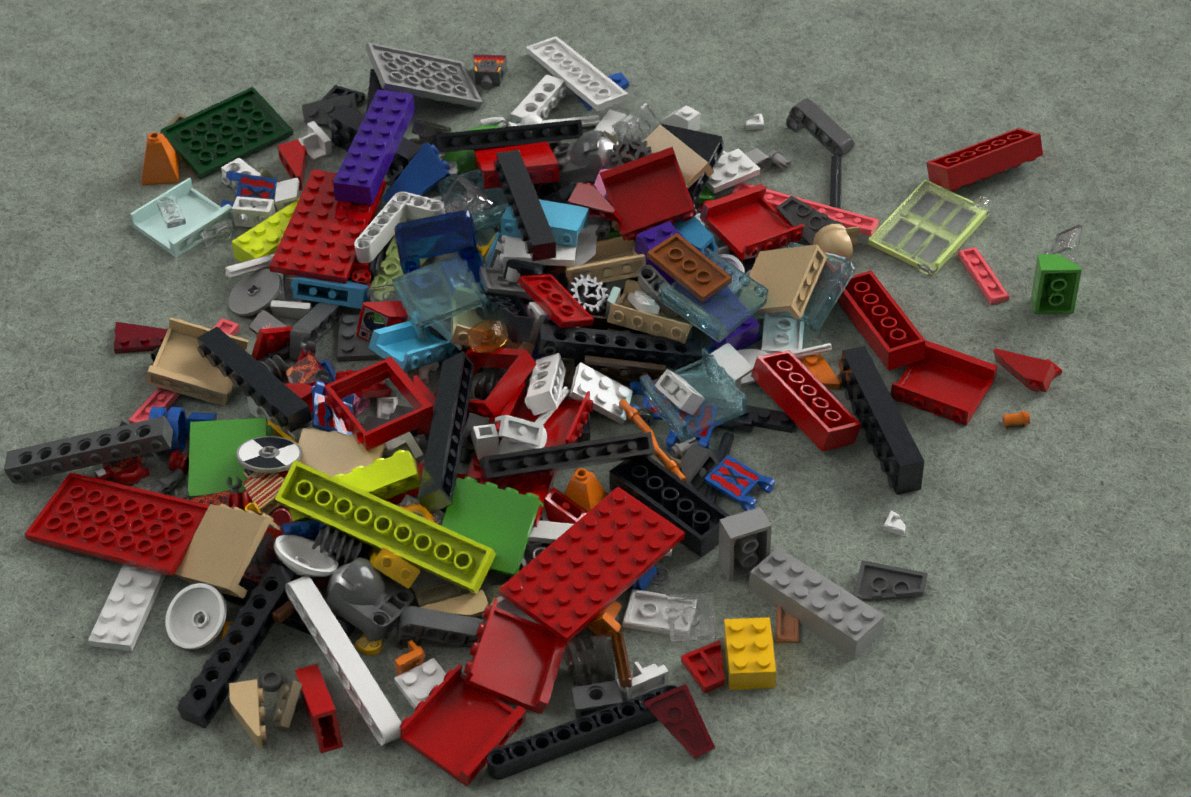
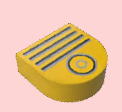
M365 634L355 643V649L368 656L378 654L383 647L382 639L374 641Z

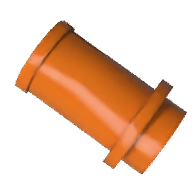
M1021 410V413L1003 414L1002 416L1005 428L1017 425L1025 427L1026 424H1030L1029 412Z

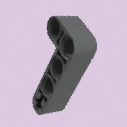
M805 98L791 108L786 119L788 129H793V132H797L804 127L832 154L838 153V155L842 156L854 147L852 137L810 99Z
M319 302L292 327L289 354L291 360H298L303 349L300 346V341L303 337L311 338L312 342L316 345V342L338 322L339 315L342 314V307L340 305ZM316 347L314 350H310V352L313 353L314 356L316 353Z
M409 606L403 609L397 623L396 646L403 650V648H408L409 641L413 640L417 644L418 639L471 648L474 641L478 642L479 637L476 636V632L480 623L484 624L485 620Z

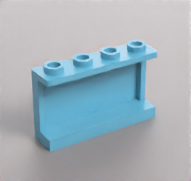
M539 199L556 244L576 247L581 229L588 226L589 208ZM508 206L501 217V235L521 238L520 230H517L516 218L512 217L511 206Z
M422 318L373 330L368 347L384 359L392 357L403 371L446 360L459 352V349L451 341H444L430 332V325Z

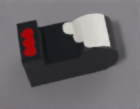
M510 259L506 262L503 276L510 282H517L519 276L542 275L543 264Z

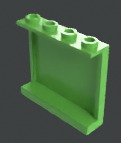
M267 418L190 422L188 477L190 501L191 498L227 490L232 492V488L228 487L226 481L230 477L232 479V486L237 483L236 476L242 480V486L239 488L242 497V492L245 490L243 482L247 480L243 474L246 468L237 461V449L248 440L273 436L272 425L268 426Z
M465 477V479L457 478L453 501L447 507L441 526L492 548L496 556L489 571L513 577L521 570L519 567L538 508H543L544 504L538 499L539 496L532 493L522 495L518 494V491L513 488L506 487L503 490L490 482H485V485L477 483V480L471 477Z

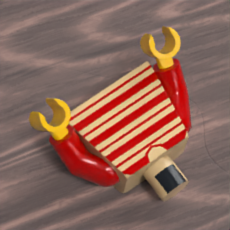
M245 469L243 474L247 480L243 482L245 490L242 492L243 508L245 511L251 510L259 513L261 516L262 513L268 515L280 506L275 498L289 471L259 473Z

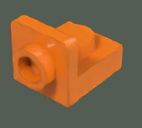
M413 640L408 642L409 653L395 659L396 674L398 676L424 663L425 652Z

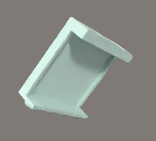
M191 178L186 179L130 213L133 227L176 258L234 222L232 206L227 204L220 207L192 187Z

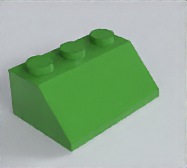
M1059 254L1037 255L1031 293L1034 314L1074 313L1082 271L1080 266Z

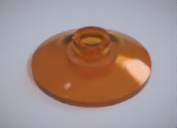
M485 320L477 323L470 329L467 341L474 351L490 353L500 349L506 343L508 331L506 326L499 321Z

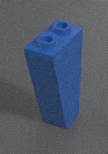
M427 142L423 144L383 196L386 204L399 192L423 196L451 175L448 171L451 169L445 160H440L438 157L440 152L434 144L430 145Z

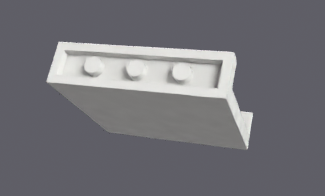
M503 235L499 265H503V273L506 262L510 259L543 265L566 266V268L575 267L577 246L571 247L556 244V258L532 261L530 254L526 253L525 242H522L521 238Z

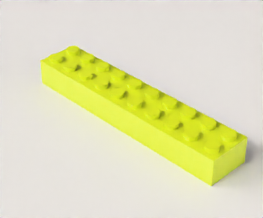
M294 460L275 498L280 505L323 525H329L332 529H337L343 534L346 533L348 536L354 537L356 540L362 541L378 550L386 547L414 566L475 594H478L496 556L495 551L490 547Z

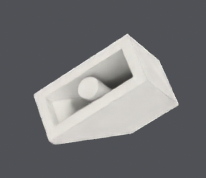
M686 105L662 119L661 123L698 131L700 130V112Z

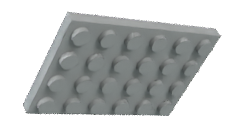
M367 42L365 49L382 89L413 94L420 98H431L435 101L461 104L470 108L481 107L482 100L464 62Z

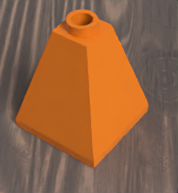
M152 132L147 134L141 184L179 183V155L163 133Z
M577 468L569 481L564 495L589 512L607 496V493L593 472Z

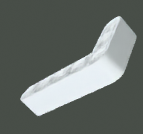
M408 192L396 193L355 240L354 246L357 261L369 263L374 260L407 219L432 226L443 225L446 222L443 202Z

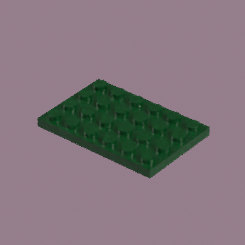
M251 87L161 129L160 133H163L176 153L199 179H202L221 170V167L237 158L242 160L292 136L293 129L257 90Z

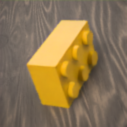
M770 617L724 619V645L729 690L775 688L776 665Z

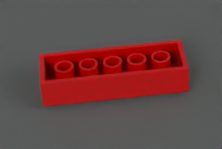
M1017 128L928 161L926 164L929 181L949 191H956L963 185H972L979 179L990 178L992 174L1003 173L1008 168L1021 166V163L1035 161L1037 157L1043 155L1041 136L1038 133Z
M872 270L835 281V300L888 371L925 359V339Z
M790 350L756 358L751 377L822 452L855 444L861 423Z

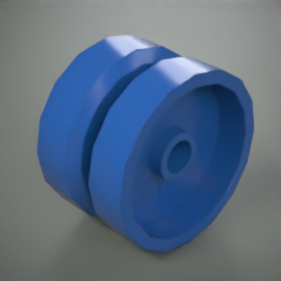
M152 407L149 419L165 416L173 429L171 449L169 451L179 450L183 452L187 438V431H185L184 427L187 417L184 407H171L168 412L165 407Z

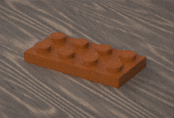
M675 233L647 252V258L702 303L732 283V277L678 233Z

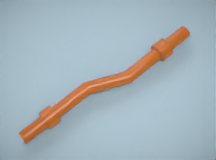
M625 399L620 400L619 405L626 412V417L631 422H635L643 433L651 432L655 451L654 455L666 469L686 482L687 478L679 470L676 462L670 460L659 448L653 430L640 417L639 411L635 407H631Z

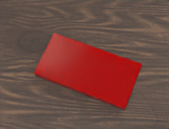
M551 274L519 276L517 283L560 328L593 325L594 318Z

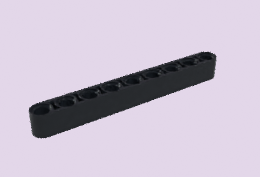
M674 685L664 686L490 751L487 756L488 773L493 779H504L657 722L656 717L645 707L643 702L677 687Z

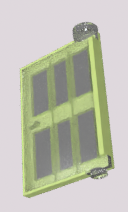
M925 179L868 239L867 244L918 268L919 272L927 276L930 274L934 276L990 215L993 204L984 196H979L973 202Z

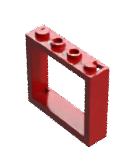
M473 346L468 349L465 354L475 365L474 375L480 367L507 368L508 370L485 400L469 399L467 413L470 412L485 418L498 417L537 365L526 349Z
M392 357L325 385L326 397L324 399L326 404L334 409L336 417L343 420L347 431L354 434L356 442L359 445L362 444L366 451L432 422L433 407ZM389 378L415 410L366 432L341 399Z

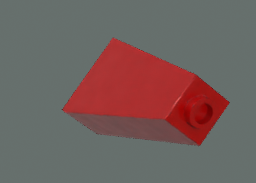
M314 664L295 670L297 682L302 683L300 694L320 753L342 748L343 742L336 709L318 665Z

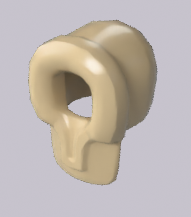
M841 224L827 225L815 234L813 245H818L823 253L830 256L836 263L843 264L851 260L853 255L852 246L857 244L858 234L861 229L859 227L845 228Z

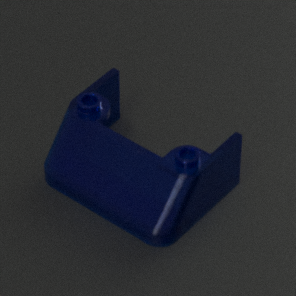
M456 211L397 224L394 228L400 265L407 286H412L411 272L420 268V259L458 252L461 259L467 261L477 259L479 268L480 266L484 267L482 247L473 217L468 211Z

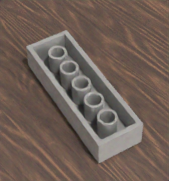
M779 547L750 571V591L775 607L780 605L782 611L793 618L796 616L800 624L854 659L883 632L885 615Z

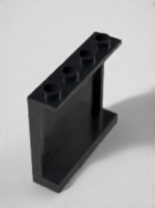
M660 124L706 160L714 171L725 149L722 136ZM704 173L688 188L693 205H696L710 178Z

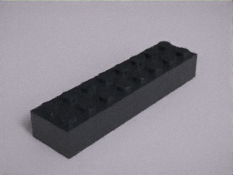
M866 346L842 350V358L839 360L840 374H838L840 386L844 387L846 399L852 403L853 413L859 417L861 429L864 428L866 431L867 442L872 444L874 456L879 458L881 470L883 473L886 472L890 488H894L897 495L921 490L925 461Z

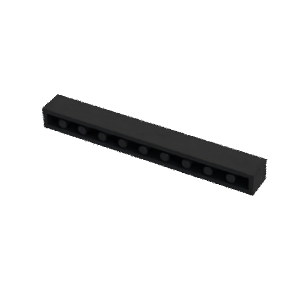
M464 352L448 358L442 363L417 498L420 505L425 507L429 513L452 504L475 369V365Z

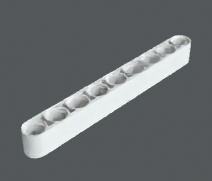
M307 575L286 583L285 588L290 601L380 745H385L399 739L401 721L312 579Z

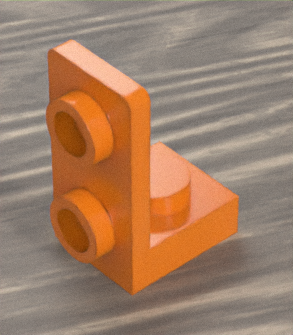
M615 600L591 621L587 627L600 639H605L618 633L621 625L615 618L621 609V605Z

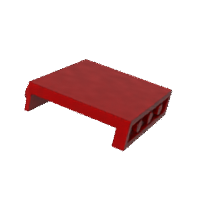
M548 142L474 149L475 168L481 171L484 189L502 188V184L498 180V172L494 170L496 153L519 150L532 184L559 181V165Z
M673 147L600 172L610 204L623 219L622 223L617 222L623 241L635 240L637 234L668 221L675 225V222L681 220L688 221L697 215Z
M762 184L704 203L700 219L742 261L754 258L759 255L760 251L774 250L799 241L805 227L804 224L792 226L764 198L766 187Z
M925 340V359L911 363L898 383H892L891 397L898 402H904L917 409H923L936 416H942L955 423L967 426L996 379L997 365Z
M526 382L522 383L507 403L501 416L509 415L534 423L541 414L533 415L532 410L526 406ZM587 391L583 401L565 398L544 423V428L547 432L545 447L577 443L578 436L581 437L583 424H587L588 413L593 410V400H590V391ZM497 423L495 427L499 434L500 423Z
M495 598L492 604L486 605L482 617L485 618L484 624L480 623L477 629L476 636L479 639L478 642L474 641L469 654L473 655V657L465 665L463 673L467 675L464 684L535 713L542 714L549 703L566 643L545 627L497 608L498 599Z
M459 664L454 670L450 669L446 673L444 681L432 688L429 697L425 701L418 703L410 718L406 717L401 722L399 728L400 740L467 787L487 765L489 752L504 746L524 723L526 710L519 705L514 710L494 695L464 684L466 676L461 673L462 665Z

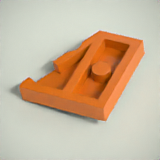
M814 354L801 357L802 364L827 389H840V381L822 355Z

